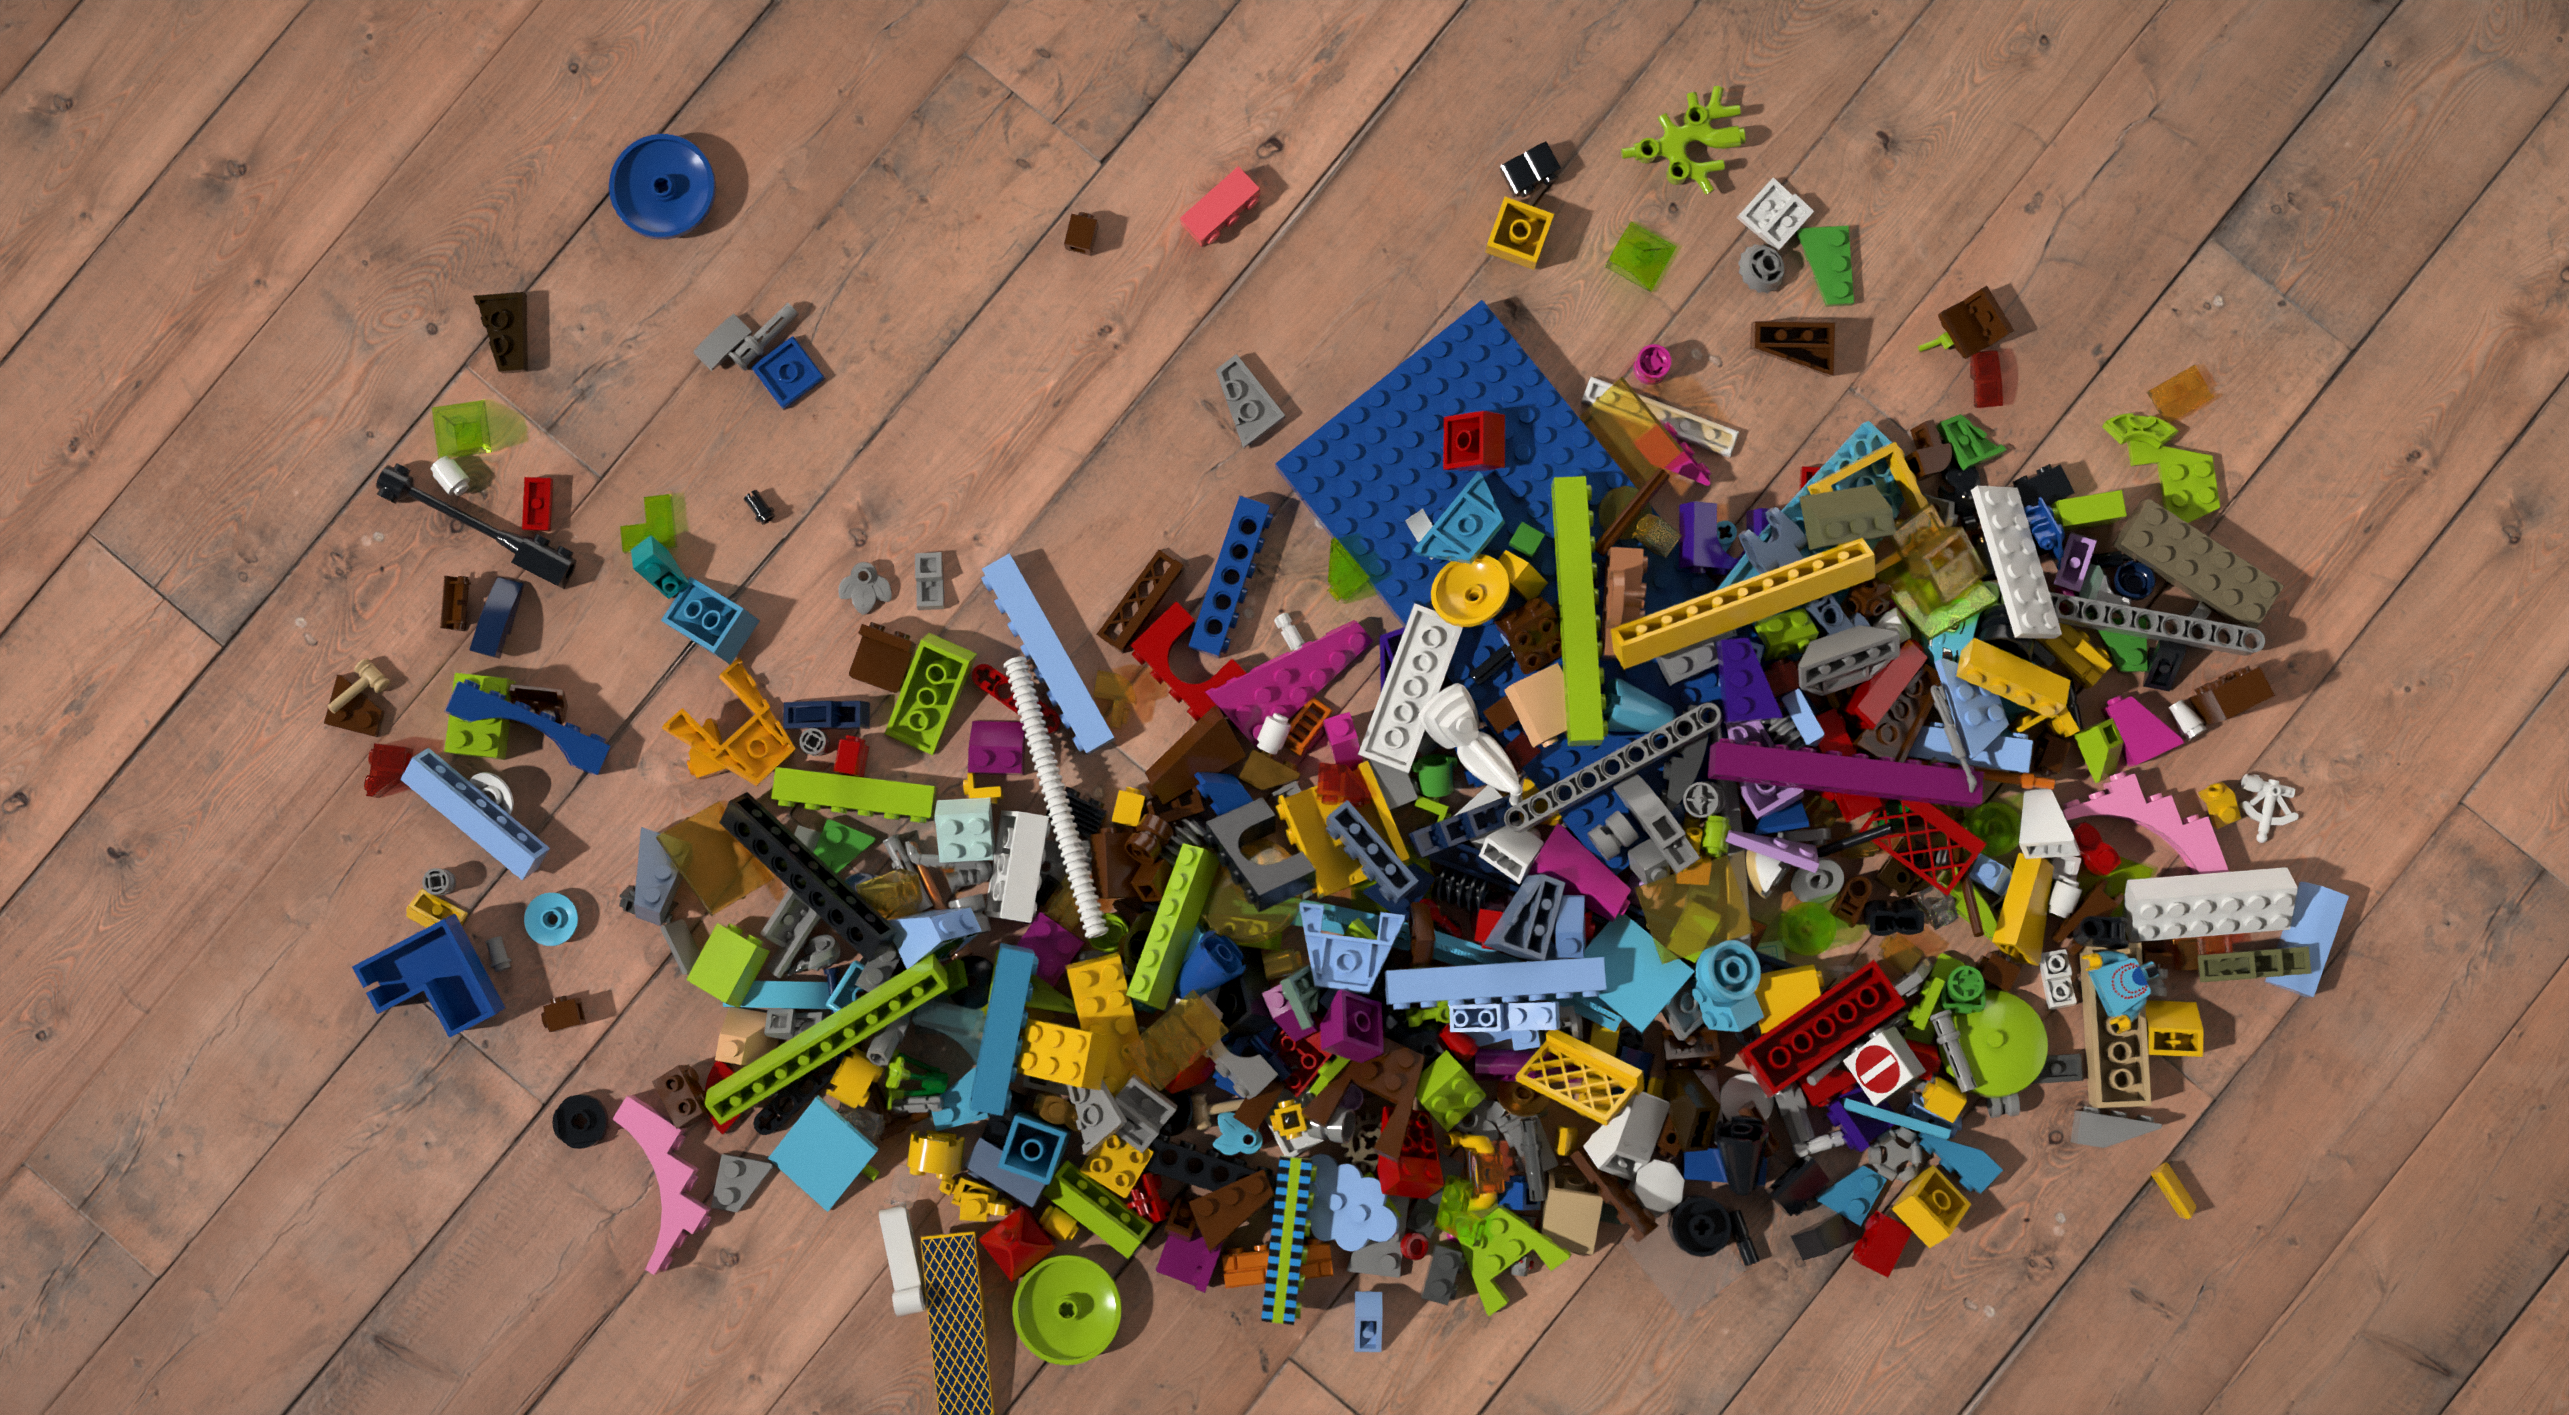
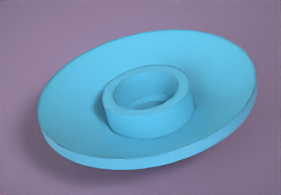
M553 892L544 893L534 898L528 905L524 915L525 928L529 936L537 943L545 946H557L569 940L575 933L578 925V912L573 902L566 896ZM553 914L558 917V921L554 925L549 921L550 916Z

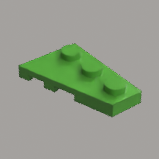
M1849 226L1799 228L1795 234L1801 242L1805 258L1811 266L1815 276L1814 279L1826 307L1853 305L1854 294Z

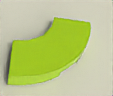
M2134 413L2121 414L2110 418L2102 426L2120 445L2128 441H2142L2151 444L2157 449L2174 438L2178 433L2174 426L2160 418L2151 415L2149 417L2134 415Z

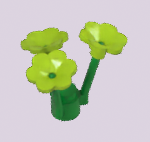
M896 1048L885 1070L886 1110H891L894 1099H904V1096H935V1093L944 1094L948 1083V1074L940 1072L938 1067L927 1065L900 1053V1049ZM904 1061L928 1072H925L924 1075L910 1073V1070L904 1069ZM913 1079L922 1081V1088L926 1089L904 1090V1088L898 1087L901 1080Z

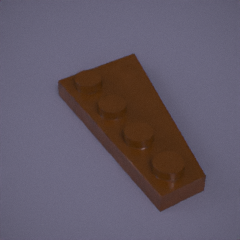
M1583 1146L1570 1156L1588 1181L1593 1185L1598 1184L1600 1186L1599 1193L1605 1203L1617 1208L1618 1215L1616 1217L1622 1225L1628 1224L1635 1233L1632 1235V1238L1637 1244L1658 1227L1654 1215L1648 1209H1643L1638 1204L1635 1194L1630 1189L1624 1188L1617 1181L1618 1176L1599 1170Z

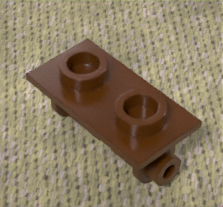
M444 576L440 628L465 631L468 623L466 622L468 591L471 585L468 577Z

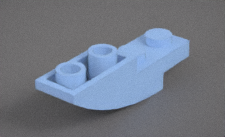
M1508 1002L1449 1006L1450 1032L1560 1029L1559 1002Z

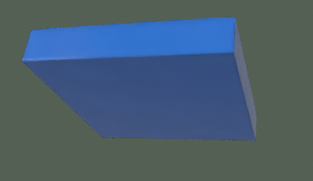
M793 336L751 367L783 410L826 379Z

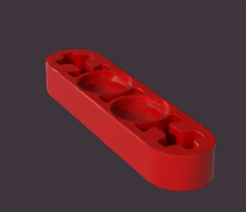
M988 664L977 665L972 671L973 682L1018 714L1019 708L1015 706L1017 700L1013 699L1015 693L1013 692L1012 696L1007 699L1001 698L998 694L1001 685L1009 684V678ZM987 669L990 670L988 675L995 681L997 676L1001 677V680L995 684L993 691L989 690L992 684L988 681L979 682L980 676L978 672L980 670L982 672H985ZM1039 700L1037 704L1044 708L1042 711L1043 715L1048 718L1051 715L1055 716L1053 719L1054 723H1056L1053 728L1051 726L1047 727V734H1053L1059 730L1061 719L1054 710Z

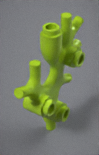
M1721 86L1713 87L1710 102L1706 107L1699 105L1697 92L1688 93L1687 101L1689 108L1683 119L1684 126H1676L1670 120L1667 113H1664L1658 117V121L1665 131L1663 137L1657 140L1644 138L1639 143H1634L1633 147L1622 148V159L1635 157V160L1648 164L1653 162L1656 156H1664L1670 161L1666 178L1671 184L1680 185L1685 182L1686 178H1691L1699 184L1704 194L1708 195L1715 189L1709 182L1707 175L1709 172L1724 170V160L1702 163L1693 162L1686 155V146L1694 140L1716 149L1740 147L1741 144H1744L1746 142L1744 128L1732 126L1714 129L1710 125L1713 119L1741 115L1740 105L1722 106L1721 99L1724 88ZM1690 117H1696L1698 121H1692ZM1643 150H1649L1651 154L1646 155L1643 153ZM1678 171L1681 176H1675L1673 172Z

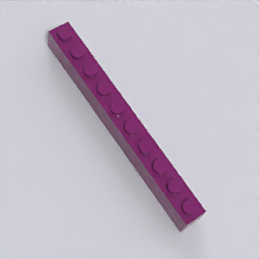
M1719 739V742L1710 746L1709 779L1975 808L1982 804L1984 772L1974 771L1975 768L1969 766L1977 781L1973 793L1969 792V783L1963 766H1958V769L1948 768V764L1932 763L1931 766L1922 765V761L1905 760V763L1895 762V758L1879 757V760L1869 759V755L1852 754V757L1842 756V752L1826 751V754L1815 753L1816 750L1813 748H1799V751L1789 750V746L1773 745L1772 748L1762 747L1760 742H1746V745L1735 744L1736 740Z

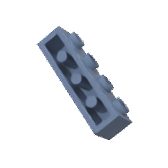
M1348 800L1327 816L1326 824L1328 827H1326L1329 835L1334 840L1338 838L1345 845L1343 848L1345 853L1353 861L1357 859L1362 864V872L1370 881L1375 879L1381 886L1379 891L1386 900L1390 901L1392 899L1397 904L1417 887L1419 882L1417 878Z

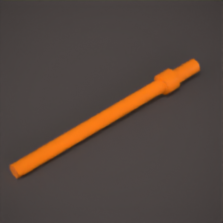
M1919 760L1922 761V765L1931 766L1932 763H1938ZM1948 764V768L1958 769L1959 765ZM1975 768L1974 770L1984 772L1983 780L2020 785V788L2025 789L2037 787L2053 790L2055 786V779L2036 777L2034 773L2015 774Z

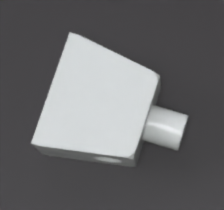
M1512 823L1516 827L1520 826L1517 823ZM1505 826L1486 837L1479 857L1521 884L1530 872L1544 843L1541 840L1540 832L1534 827L1524 832H1515Z

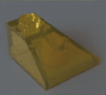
M902 868L856 885L857 893L886 920L916 914L923 900L919 874Z

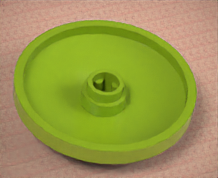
M1985 990L1986 1005L1982 1012L1963 1014L1952 1011L1950 1016L1956 1031H1960L1959 1042L1978 1088L1968 1092L1986 1098H2003L2021 1092L2037 1078L2047 1058L2048 1040L2040 1017L2029 1004L2007 992ZM1980 995L1969 1003L1980 1005ZM1937 1042L1941 1064L1948 1076L1958 1085L1943 1045Z
M1057 1255L1035 1265L1021 1280L1013 1301V1321L1023 1344L1040 1359L1058 1365L1084 1363L1103 1352L1116 1335L1122 1315L1121 1297L1113 1278L1101 1265L1079 1255Z

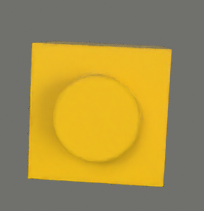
M1126 787L1125 791L1119 790L1112 822L1137 827L1141 821L1146 797L1141 795L1142 790Z
M1936 1076L1933 1083L1928 1082L1922 1092L1924 1108L1951 1123H1954L1967 1102L1966 1092L1961 1093L1959 1087L1939 1076Z

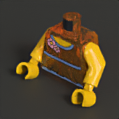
M1458 1130L1444 1133L1445 1136L1448 1135L1452 1140V1143L1444 1144L1445 1148L1450 1149L1463 1145L1467 1198L1466 1201L1464 1199H1449L1447 1203H1455L1456 1208L1454 1212L1448 1213L1450 1215H1463L1467 1210L1472 1212L1491 1208L1497 1199V1195L1505 1191L1502 1153L1494 1148L1490 1139L1486 1136L1462 1135Z

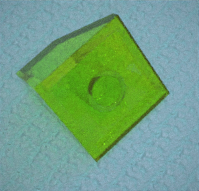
M1631 221L1610 255L1605 268L1651 293L1677 246Z
M485 400L432 407L438 459L444 456L455 458L492 452Z
M1334 537L1330 545L1327 583L1330 588L1327 591L1336 602L1341 600L1346 604L1369 584L1370 577L1337 538Z

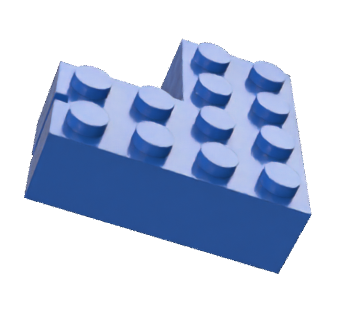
M456 914L352 966L363 988L378 981L380 986L366 993L377 1014L424 991L449 1038L506 1008Z

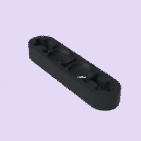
M833 1057L825 1062L832 1063L830 1067L832 1073H823L819 1077V1079L823 1080L821 1084L810 1072L790 1083L755 1116L753 1122L755 1130L762 1135H769L777 1131L832 1080L838 1068L837 1060ZM822 1065L813 1069L815 1074L823 1068ZM804 1078L810 1079L814 1085L812 1092L809 1094H805L799 1089V1084ZM786 1096L790 1097L794 1103L793 1109L789 1112H784L779 1107L780 1100ZM773 1106L775 1112L782 1116L783 1119L780 1121L779 1117H775L770 1122L772 1128L766 1127L763 1129L760 1126L763 1123L761 1118L762 1116L764 1118L770 1117L774 1113L770 1110Z

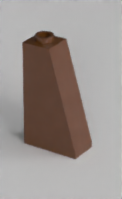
M1217 705L1200 718L1145 772L1149 783L1145 784L1153 798L1158 796L1163 805L1200 784L1194 776L1197 772L1218 773L1246 757Z

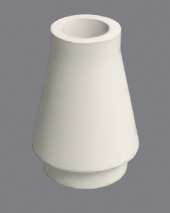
M2183 699L2169 707L2181 736H2185L2188 741L2206 730L2203 725L2205 722L2186 705Z

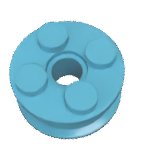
M1728 940L1707 947L1700 954L1696 964V979L1700 988L1706 996L1719 1003H1730L1733 1000L1749 997L1756 990L1760 981L1761 970L1759 961L1752 949L1740 941Z

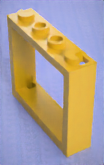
M1896 442L1884 445L1807 486L1811 495L1833 491L1831 485L1883 457L1885 458L1923 538L1875 563V574L1942 538L1939 523L1933 518L1928 508V501L1921 494L1916 484V477L1905 461L1904 452L1898 447Z

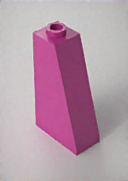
M1557 823L1536 857L1528 875L1544 874L1565 882L1563 895H1585L1586 908L1614 922L1618 913L1623 916L1631 902L1627 900L1631 889L1563 826Z

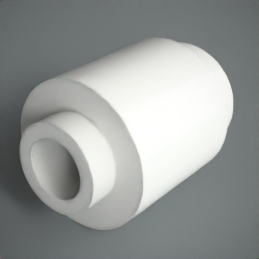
M444 456L432 465L433 477L448 495L455 494L459 496L469 488L470 478L454 459Z
M1274 713L1273 716L1267 715L1257 738L1259 741L1257 747L1277 755L1278 750H1282L1292 727L1287 723L1289 719L1278 713Z
M2066 877L2062 881L2057 880L2048 901L2050 905L2048 912L2068 919L2070 913H2074L2082 893V889L2078 888L2079 882Z

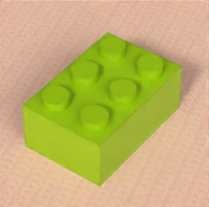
M463 673L454 674L452 693L457 682L464 683L465 679L481 685L479 690L488 694L491 690L506 696L504 701L511 702L509 689L511 684L515 685L516 681L500 677ZM449 714L444 752L455 755L505 760L510 728L509 719H482L469 723Z

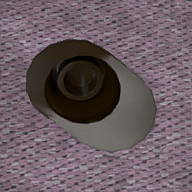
M1147 911L1137 916L1129 932L1125 933L1118 942V954L1121 963L1126 965L1133 973H1135L1157 912Z

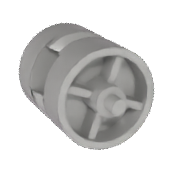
M1698 782L1687 788L1684 793L1683 802L1686 810L1695 817L1715 816L1724 809L1726 794L1723 788L1715 782Z

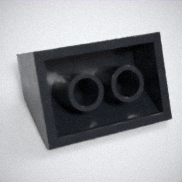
M1237 945L1244 957L1241 963L1242 966L1245 965V970L1239 977L1220 987L1216 1007L1223 1013L1219 1024V1035L1223 1042L1260 1033L1275 1021L1262 993L1270 990L1260 949Z

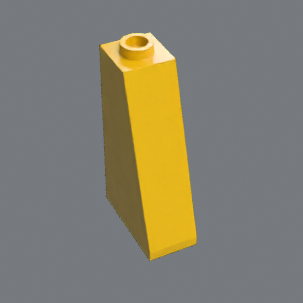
M2018 853L1992 942L2006 955L2011 957L2015 963L2039 966L2054 866L2046 858L2026 859L2022 853Z

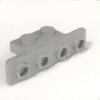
M790 888L760 933L768 940L779 945V948L766 967L778 978H781L784 972L790 968L793 958L803 948L806 938L821 920V917Z

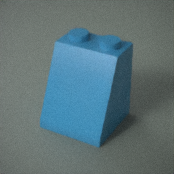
M1022 1109L1014 1117L997 1167L1050 1185L1066 1151L1072 1129L1062 1124L1050 1123L1033 1112Z

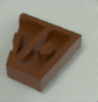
M337 674L329 704L352 686L345 676ZM361 691L335 714L327 709L324 724L378 737L385 712L369 700Z

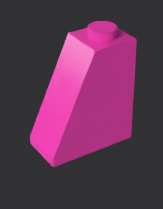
M2122 695L2116 696L2106 701L2108 706L2101 709L2105 719L2113 718L2124 741L2121 752L2128 767L2136 766L2184 743L2180 736L2132 696L2124 699Z
M1350 712L1324 719V728L1338 774L1342 775L1357 770L1358 764L1363 763L1362 756L1358 755L1360 746Z

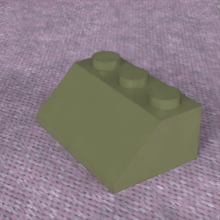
M1875 485L1799 497L1809 550L1843 545L1860 538L1867 541L1896 534L1892 507Z

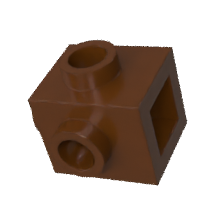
M1875 575L1873 579L1849 587L1846 606L1853 613L1858 612L1867 620L1889 609L1892 589Z

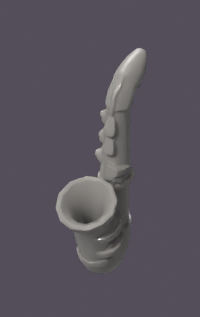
M909 841L905 842L907 854L912 863L922 864L925 867H942V869L951 868L954 870L953 873H945L952 894H955L958 889L964 886L979 885L987 881L992 875V866L987 860L940 863L939 855L919 854Z

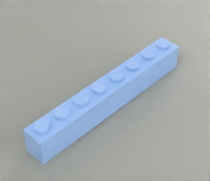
M1010 553L982 568L985 576L981 577L988 591L994 590L998 597V599L994 600L1001 614L1006 612L1011 620L1007 623L1014 637L1019 635L1024 644L1020 648L1027 660L1031 658L1034 660L1037 667L1033 671L1040 683L1044 681L1047 683L1050 690L1046 694L1053 706L1059 704L1063 712L1059 717L1066 729L1072 727L1076 734L1072 740L1079 752L1085 750L1086 754L1089 755L1116 740Z
M1604 957L1391 970L1384 972L1387 1005L1393 1004L1394 1010L1409 1009L1410 1003H1421V1008L1437 1007V1002L1448 1001V1006L1464 1005V1000L1475 999V1004L1491 1003V998H1502V1003L1518 1002V996H1529V1001L1546 1000L1545 995L1556 994V999L1573 998L1572 993L1583 992V997H1598L1599 991L1607 990Z

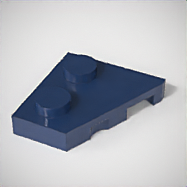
M1415 862L1406 867L1419 881L1417 887L1397 904L1392 899L1388 901L1379 891L1381 886L1378 883L1365 888L1363 891L1365 895L1392 914L1405 915L1404 922L1408 919L1410 904L1412 902H1420L1436 879L1434 875Z

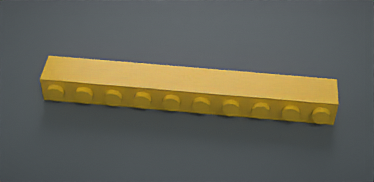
M1860 538L1611 629L1613 652L1622 667L1626 669L1875 578V555L1864 539Z

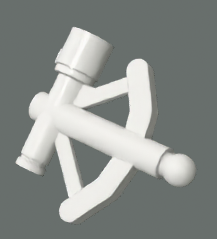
M2245 774L2242 778L2241 789L2258 793L2251 801H2242L2240 807L2251 819L2260 822L2258 827L2259 834L2256 839L2260 843H2265L2268 839L2267 834H2269L2270 825H2285L2298 819V814L2295 812L2291 813L2281 797L2293 798L2295 788L2280 785V781L2269 779L2267 782L2263 781L2259 775ZM2265 797L2262 813H2258L2253 806ZM2276 800L2285 813L2282 817H2272Z

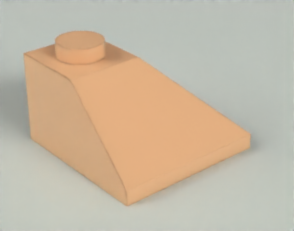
M729 1007L720 1031L715 1060L747 1066L777 1048L779 1038L769 1037L764 1034L767 1013Z

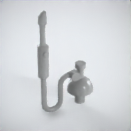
M1932 685L1931 694L1935 701L1934 705L1945 724L1943 729L1952 748L1951 754L1956 759H1960L1967 775L1969 792L1973 793L1977 781L1975 776L1972 775L1965 759L1966 752L1955 729L1956 726L1942 685L1939 687Z

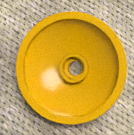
M1479 554L1472 564L1451 561L1440 570L1432 584V605L1439 617L1451 625L1472 627L1483 624L1496 616L1504 607L1510 593L1509 576L1503 565L1488 555Z

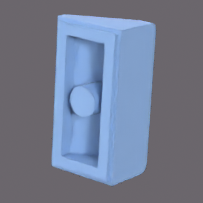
M1796 689L1784 696L1782 701L1806 745L1815 747L1823 739L1824 732L1801 690Z

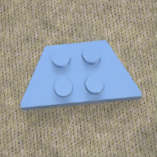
M1942 658L1934 663L1960 741L1966 752V758L1971 760L1977 757L2009 723L1999 695L1957 677L1958 663Z

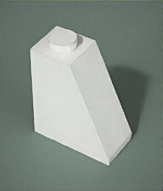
M2038 788L2024 791L2019 845L2026 859L2080 856L2076 840L2051 789Z

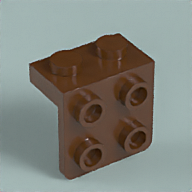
M1988 286L1981 288L1965 300L1938 314L1942 327L1949 334L1956 350L1965 359L1988 348L2014 331Z
M1541 596L1528 600L1525 605L1514 611L1506 612L1500 619L1494 621L1497 630L1508 640L1519 668L1524 674H1530L1562 656L1559 621L1553 608Z
M870 622L869 626L862 624L858 633L862 638L851 665L849 676L855 680L897 693L901 688L916 644L910 641V635L895 631L893 635L884 632L886 627L873 622Z

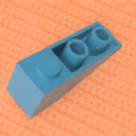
M1921 1132L1917 1134L1921 1139L1919 1145L1930 1155L1934 1152L1940 1157L1941 1160L1938 1163L1950 1174L1954 1171L1961 1178L1958 1182L1970 1193L1974 1190L1981 1194L2003 1171L1982 1150Z

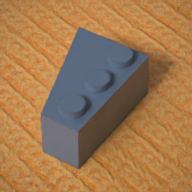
M641 827L634 899L636 918L659 926L662 925L693 858L691 844Z
M1544 874L1527 876L1483 945L1527 961H1545L1565 882Z
M980 1137L964 1165L969 1169L968 1174L981 1181L984 1178L991 1182V1187L1004 1194L1007 1192L1014 1196L1015 1200L1027 1207H1034L1042 1196L1047 1184L998 1168L997 1166L1004 1148L991 1140Z

